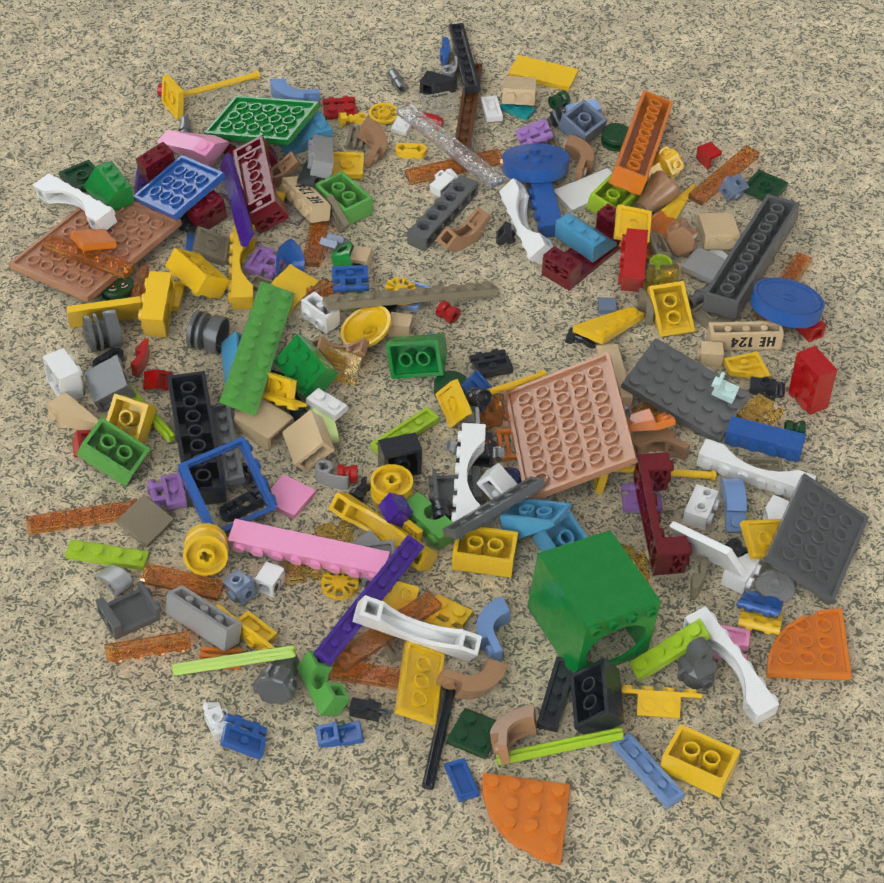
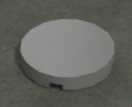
M779 570L762 572L756 579L754 586L755 591L759 595L766 597L775 596L779 600L784 601V603L789 602L793 598L796 589L794 580L782 574Z

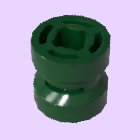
M561 90L556 95L548 98V104L553 110L562 109V106L565 107L571 101L569 94L565 90Z
M785 420L784 429L805 434L806 423L805 421L793 422L792 420Z

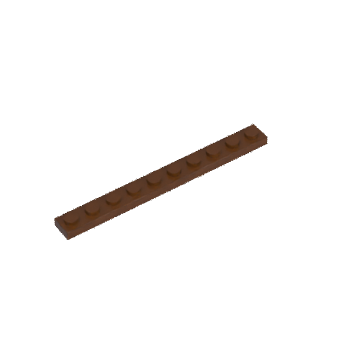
M474 63L479 83L481 84L483 67L482 64ZM464 89L462 90L452 155L453 162L462 163L470 161L479 92L465 94Z

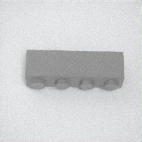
M313 134L312 139H309L307 144V169H310L311 176L328 178L331 176L334 164L333 138Z
M183 585L167 592L166 614L223 651L239 644L241 622Z

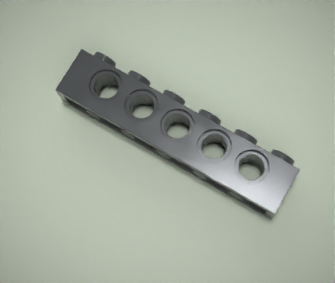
M462 175L454 180L451 186L443 192L442 196L436 199L434 204L426 210L425 214L418 218L414 226L408 229L406 233L407 244L426 251L445 227H448L478 194V182Z

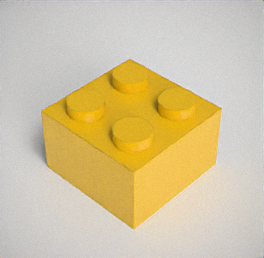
M114 394L106 420L138 441L146 443L157 406L124 395Z

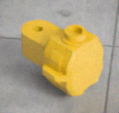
M667 146L659 149L655 155L646 183H648L656 171L666 172V176L669 179L679 176L680 172L684 169L680 154L675 149Z

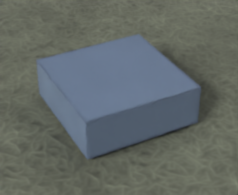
M598 297L599 314H609L617 311L616 298Z

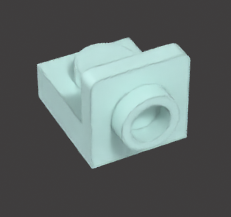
M722 371L720 377L715 376L711 385L714 387L711 395L732 404L739 386L723 380L725 372Z

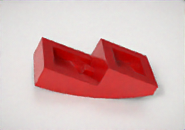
M147 338L135 348L136 358L131 362L132 375L137 378L143 373L149 361L150 349Z

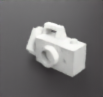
M451 168L446 171L440 170L435 174L436 180L430 184V192L441 197L443 192L459 176Z
M205 702L203 704L204 719L215 741L221 739L223 727L228 723L224 721V713L227 714L228 711L226 708L221 709L219 702Z

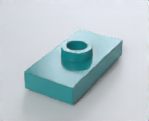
M502 103L500 105L501 111L526 121L535 113V108L528 105Z

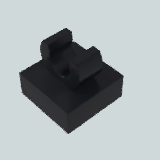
M505 221L497 230L496 244L504 245L505 242L513 244L516 241L513 238L516 233L512 230L511 223Z

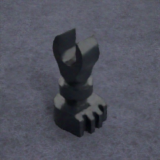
M183 214L179 218L182 225L178 229L195 235L197 227L191 224L188 217Z
M570 327L565 343L572 344L574 340H577V343L582 342L589 348H596L595 341L591 342L592 340L574 333L573 328Z
M363 477L361 484L348 492L362 503H364V495L371 489L370 483L366 484L367 477Z

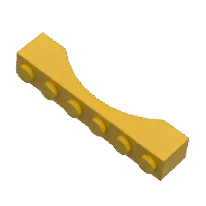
M233 225V232H230V243L233 244H230V255L232 256H229V267L232 268H229V279L232 280H230L228 290L231 291L228 292V303L232 304V309H251L254 302L253 284L243 275L241 266L248 254L255 249V225H252L254 236L247 247L241 246L235 225Z
M337 492L328 510L343 520L356 525L366 532L371 530L381 541L393 540L396 549L409 534L397 525L387 523L382 515L349 493ZM413 537L425 547L412 562L411 566L418 571H429L439 554Z

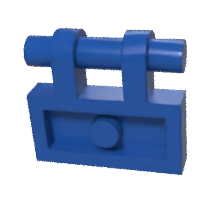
M368 265L332 266L333 284H340L333 285V292L346 294V292L362 293V291H369V284H362L369 283ZM347 283H356L354 285H346Z
M750 590L743 592L738 600L737 607L743 608L750 613L755 611L762 613L765 617L773 616L778 618L784 601L779 600L775 596H762L758 592Z
M227 713L224 721L228 723L223 727L220 746L260 760L264 754L266 737L263 736L267 732V727L261 726L259 722L254 720L250 722L242 719L241 715Z

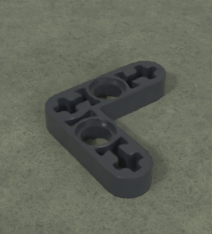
M243 462L242 466L243 471L248 472V476L244 473L246 482L242 483L247 492L219 508L221 519L225 522H233L235 519H239L265 505L257 486L249 485L254 479L246 462ZM269 486L268 490L270 494H272L271 488ZM245 501H250V502H251V503H250L249 505H247V506H242V505H241V504H242L243 502H245Z

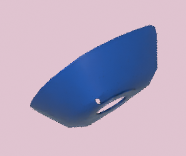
M288 239L277 250V277L284 271L279 267L281 259L285 260V268L292 264V266L304 272L305 259L302 250L293 239Z

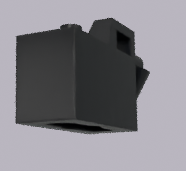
M750 377L749 393L762 395L764 400L775 401V398L785 396V383L777 382V379H770L768 377Z
M352 697L349 706L350 717L379 722L381 715L389 718L392 714L389 709H382V703L376 702L371 698L360 699Z

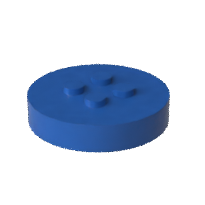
M548 144L518 145L503 153L502 172L508 178H514L520 182L545 183L555 181L568 174L569 154L562 148Z
M773 277L758 281L754 286L750 299L752 308L760 316L778 325L791 328H808L816 325L821 319L825 306L823 298L814 289L800 282L785 278Z

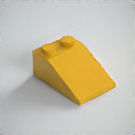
M684 281L648 287L646 292L653 304V320L660 337L695 332Z

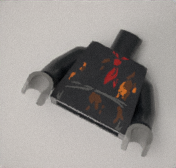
M486 432L485 451L476 459L472 466L491 468L493 466V458H504L505 448L499 446L493 440L491 433ZM458 439L455 441L446 440L445 451L449 450L457 454V446L461 447V442H458ZM456 458V463H460V458Z

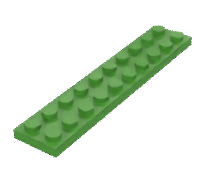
M260 282L219 403L254 416L256 415L268 379L267 373H270L295 293L270 283Z

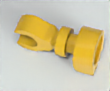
M346 112L339 113L340 128L346 127L347 122L349 124H353V122L362 124L366 114H348L347 116Z

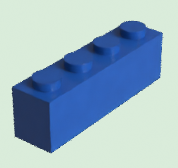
M530 183V188L527 189L529 198H531V209L535 210L534 220L538 221L537 231L541 232L546 238L555 237L556 220L561 218V213L552 183Z
M731 416L724 444L784 458L788 461L799 462L806 434Z

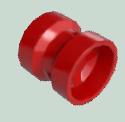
M446 300L440 302L435 311L436 316L444 318L449 324H453L461 313L458 307L451 306Z
M338 464L337 475L349 476V482L357 484L358 465L345 466L344 464Z

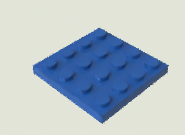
M181 155L134 195V200L154 211L177 220L226 177L223 172Z

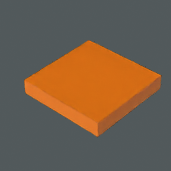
M105 229L71 231L70 237L82 251L113 249L117 245V242Z

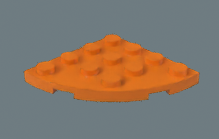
M842 608L819 610L817 614L807 617L803 615L788 624L775 638L770 649L766 666V678L851 680L852 673Z
M483 772V800L488 816L500 834L516 848L533 855L534 858L560 865L570 784Z

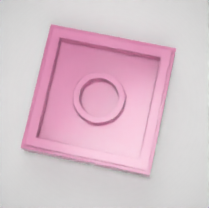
M284 474L271 488L278 504L276 505V511L292 519H295L316 495L315 489Z

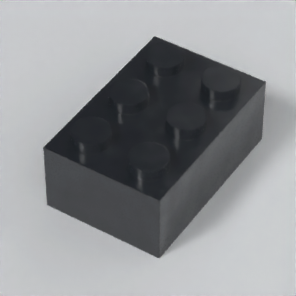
M602 658L570 675L575 730L582 734L612 729L625 723L619 668Z

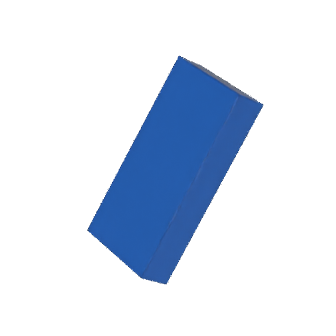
M465 758L444 763V769L458 802L480 796Z

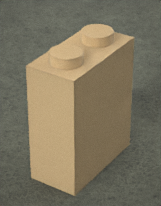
M504 76L502 104L534 106L536 78Z
M733 212L698 214L697 229L704 250L733 249L740 238V232Z
M261 398L255 416L243 411L236 413L234 416L235 430L268 451L284 438L282 432L294 423V418L263 398Z
M312 410L308 411L282 432L293 464L304 472L314 467L317 461L324 459L335 451L323 417Z

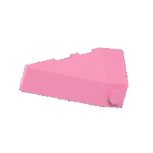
M166 130L157 142L158 144L164 142L174 152L210 167L213 166L230 144L229 141L215 135Z

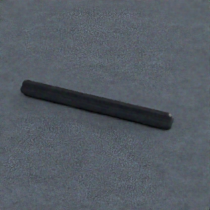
M443 689L422 782L423 789H434L454 699V689Z

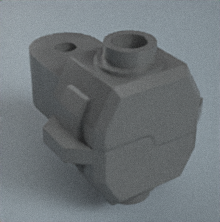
M704 637L692 640L686 648V654L681 656L678 661L677 679L683 681L686 686L696 690L700 688L707 690L712 687L716 672V659L713 656L714 650Z
M298 656L276 660L272 665H268L260 672L253 683V690L259 694L262 701L270 704L284 705L285 702L292 698L299 685L297 678H295L298 674L296 668L299 665Z

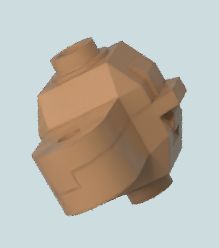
M680 218L671 222L667 227L665 241L670 251L677 257L681 255L688 257L694 251L698 232L697 229H693L688 224L686 218Z

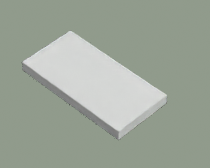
M606 168L554 190L555 196L571 213L587 207L590 193L612 172Z
M673 521L670 524L669 528L675 536H687L688 543L692 545V553L702 558H708V561L741 577L744 576L746 569L730 547Z

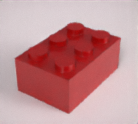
M627 228L626 234H622L618 285H621V291L639 292V288H643L648 230Z
M816 346L797 352L788 389L789 395L795 398L801 409L806 410L809 415L828 408L837 373L836 367Z

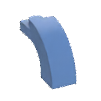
M286 78L270 79V91L273 98L318 101L320 105V89L300 90L289 86Z
M720 478V496L723 498L725 508V532L742 533L740 522L746 520L747 511L744 482L741 478Z
M503 596L491 601L482 609L476 626V634L482 636L479 650L485 649L488 658L502 662L503 649L495 635V631L510 622V610Z

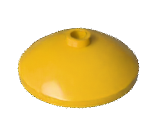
M383 306L363 307L356 310L342 325L340 332L342 341L347 345L365 337L369 341L368 348L376 345L387 335L391 328V314Z

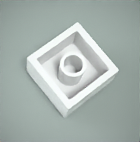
M62 348L43 356L47 382L57 397L64 392H67L75 400L83 397V389H85L81 379L83 373L80 366L75 365L72 355L67 354L65 349Z

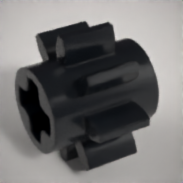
M561 108L549 112L550 117L547 118L549 125L554 124L555 128H557L566 110L561 111Z

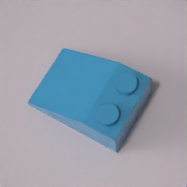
M318 110L290 145L279 146L286 155L289 152L296 155L308 151V140L312 139L313 134L333 138V130Z
M524 498L523 502L514 504L508 511L500 514L502 530L518 532V539L553 527L570 510L572 505L570 503Z
M569 511L553 527L542 530L531 538L540 551L543 552L587 538V535Z

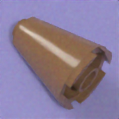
M656 171L636 201L635 208L649 210L653 213L678 198L680 193L679 185L673 178L669 179L666 176V172Z

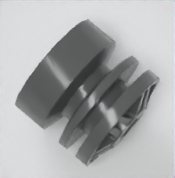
M114 308L101 311V320H98L95 313L91 314L92 322L88 314L82 316L83 334L91 353L97 352L96 343H98L100 351L104 350V341H107L110 348L123 346L121 328Z
M196 310L189 320L186 331L187 347L198 350L204 348L206 352L221 354V347L216 345L221 346V343L228 338L230 329L229 319L219 315L211 317L210 313Z

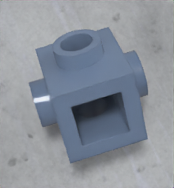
M741 174L734 177H726L722 180L723 184L718 187L727 202L732 199L738 200L749 188Z
M238 568L222 580L227 589L226 594L233 602L237 600L241 605H244L258 593L254 586L256 582L249 574L246 576Z

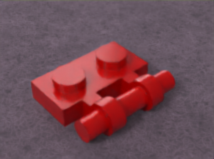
M345 95L340 98L331 96L322 99L323 105H326L323 106L326 120L338 119V114L346 112L347 116L348 114H358L355 97Z

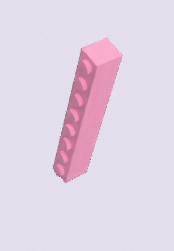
M239 519L234 520L228 538L231 549L238 553L249 552L257 557L267 556L275 561L286 560L294 565H309L313 569H327L335 574L341 572L353 578L364 577L370 581L391 556L389 551Z

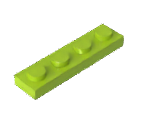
M425 407L371 442L370 449L378 455V440L410 433H416L419 436L439 423L440 417L431 409Z
M71 539L65 553V558L144 571L149 558V551Z
M699 618L635 658L629 664L637 679L642 681L686 654L688 644L695 638L704 637L707 641L712 637L703 621Z

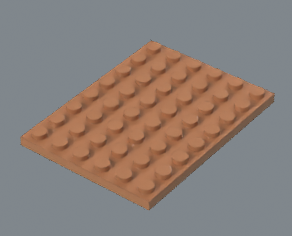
M135 201L133 204L114 210L117 223L110 227L107 232L117 242L116 248L82 251L72 240L70 233L71 231L93 229L90 227L85 211L78 207L8 264L10 269L89 303L182 225L181 219L174 220Z
M609 352L504 392L521 480L524 481L530 476L544 478L546 486L539 489L538 493L529 495L526 498L541 499L638 463L612 357Z

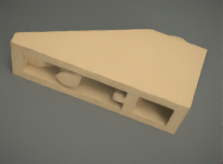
M67 392L47 403L49 418L52 421H57L62 426L76 430H92L99 421Z

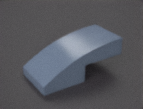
M328 233L327 239L321 237L319 244L337 249L339 246L349 242V240Z

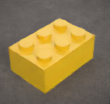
M174 248L165 264L174 277L181 280L180 283L189 287L191 293L198 297L203 295L209 299H220L230 283L228 278L196 252Z
M149 271L148 278H145L146 292L142 294L141 302L143 307L139 310L138 319L141 320V329L144 330L145 336L167 338L176 293L172 274L169 272Z
M487 527L471 530L463 538L455 540L452 553V570L512 578L518 532Z
M680 724L662 756L660 767L668 775L720 798L737 767L741 750Z

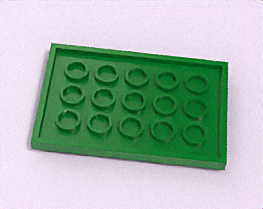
M236 95L205 130L204 134L215 135L227 141L250 142L263 135L269 144L287 146L292 143L318 111L320 105L318 101Z

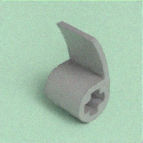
M454 56V65H444L442 67L441 74L457 78V56Z
M321 459L316 462L315 479L318 483L335 489H349V476L334 475L332 463L329 460Z
M109 565L94 575L95 578L105 580L108 590L115 596L120 595L134 584L131 576L125 570L115 565Z

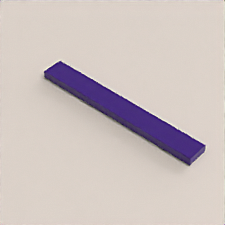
M226 153L219 167L226 177L223 182L240 244L243 247H247L254 236V231L231 154Z
M408 534L317 647L313 655L330 667L363 626L352 622L357 603L365 595L382 601L425 546Z

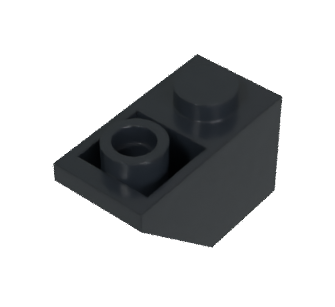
M427 70L420 80L419 93L436 97L456 92L457 78Z

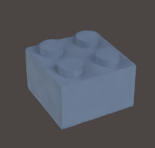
M583 99L562 115L558 128L568 137L571 134L589 143L602 133V129L606 126L608 119Z

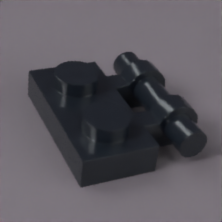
M492 349L491 352H476L475 355H469L470 363L473 362V370H478L484 378L513 373V366L509 356L506 355L505 349Z

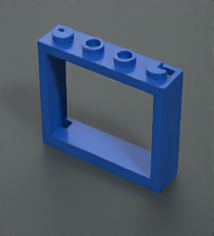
M244 436L180 463L177 466L180 477L202 524L214 523L189 469L238 447L266 505V508L239 520L251 522L277 509L276 497L274 494H270L268 490L269 482L266 476L262 477L259 470L261 469L260 462L257 458L253 457L251 453L253 451L252 445L248 440H245ZM234 522L221 527V529L225 533L231 531Z

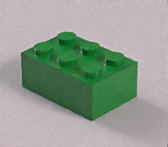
M299 334L295 335L274 360L286 377L297 380L296 389L306 398L318 388L325 391L339 374L312 341Z

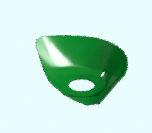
M351 241L334 250L331 255L333 266H353L350 252L353 250L354 245Z

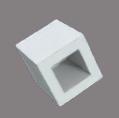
M266 562L255 577L256 590L274 598L285 582V569L277 564Z

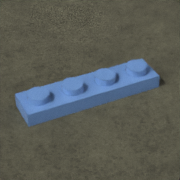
M630 732L624 735L623 740L612 743L614 751L666 809L684 799L685 793Z

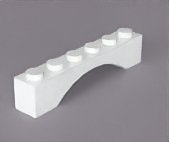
M47 174L33 185L37 196L48 204L64 203L81 208L85 211L92 229H105L107 231L117 223L115 211L112 207L104 205L100 200L93 199L89 194H84L78 188L75 189L69 183L61 181L58 177Z
M513 178L499 191L502 197L501 201L507 208L506 212L511 216V223L517 229L516 234L522 240L521 245L527 251L528 259L531 262L535 261L538 264H542L543 255L553 245L548 238L540 233L533 232L530 228L527 218L529 194L525 186Z
M462 423V431H458V442H461V447L457 446L456 458H460V463H456L455 474H459L458 479L454 480V491H457V495H453V507H456V512H452V522L480 507V504L475 500L469 489L467 479L473 463L485 451L486 424Z
M707 438L698 454L696 465L704 470H716V473H719L721 476L741 478L744 483L789 498L792 497L797 483L804 473L816 480L815 475L800 470L777 472L756 468L737 458L724 444Z
M773 494L765 507L763 520L782 519L789 501ZM749 553L738 557L746 569L744 576L741 577L725 569L721 585L741 594L746 589H751L755 580L754 576H759L763 568L762 563L766 561L750 560Z
M366 595L357 603L352 621L469 662L478 656L482 636L463 629L440 627L418 621L398 612L385 602Z
M705 606L686 616L683 628L700 618L712 637L707 640L708 644L734 670L742 687L743 710L756 725L775 715L779 707L777 697L767 689L763 678L758 677L751 662L743 657L739 646L731 641L727 630L719 625L715 614L710 612Z

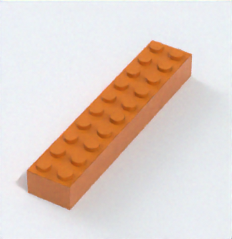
M643 89L608 183L617 188L628 190L632 194L641 195L674 101Z

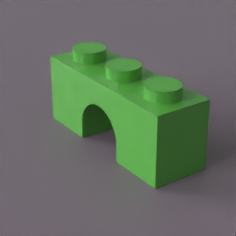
M420 492L406 500L413 511L407 521L411 520L423 530V536L430 546H435L438 550H441L455 541L453 538L444 536L442 530L453 522L445 515L437 520L428 519L432 515V503Z
M308 650L296 668L320 715L339 716L349 702L350 697L342 683L328 682V676L333 665L329 667L313 655V650Z

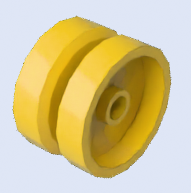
M387 464L377 468L370 477V497L373 506L380 511L378 505L389 492L403 495L406 500L412 497L413 476L410 471L396 464Z
M203 523L192 527L186 533L183 560L189 570L198 575L208 576L220 572L225 567L228 560L229 545L228 537L224 530L217 525Z

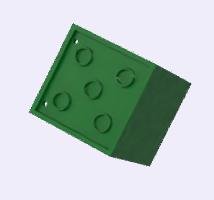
M608 530L538 553L527 608L559 657L565 660L568 670L570 671L571 669L574 674L593 664L586 660V655L590 648L601 638L620 628L625 627L636 645L624 654L608 660V662L617 666L647 652L661 600L612 531Z

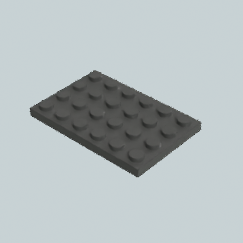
M657 338L654 339L620 387L659 411L672 415L676 421L703 437L718 443L727 432L731 416L737 417L751 396V393L739 387L732 404L711 395L714 387L711 386L715 376L720 377V375Z
M804 473L797 483L763 560L830 605L836 598L869 517Z

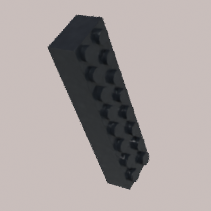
M205 371L168 375V390L180 463H183L217 448L216 431ZM220 456L189 469L205 505L227 502ZM184 485L187 508L194 507Z

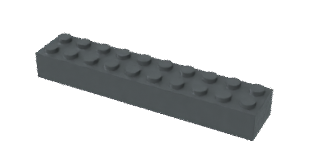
M769 194L766 195L704 292L703 310L735 320L738 318L751 297L755 284L761 280L798 220L800 203Z

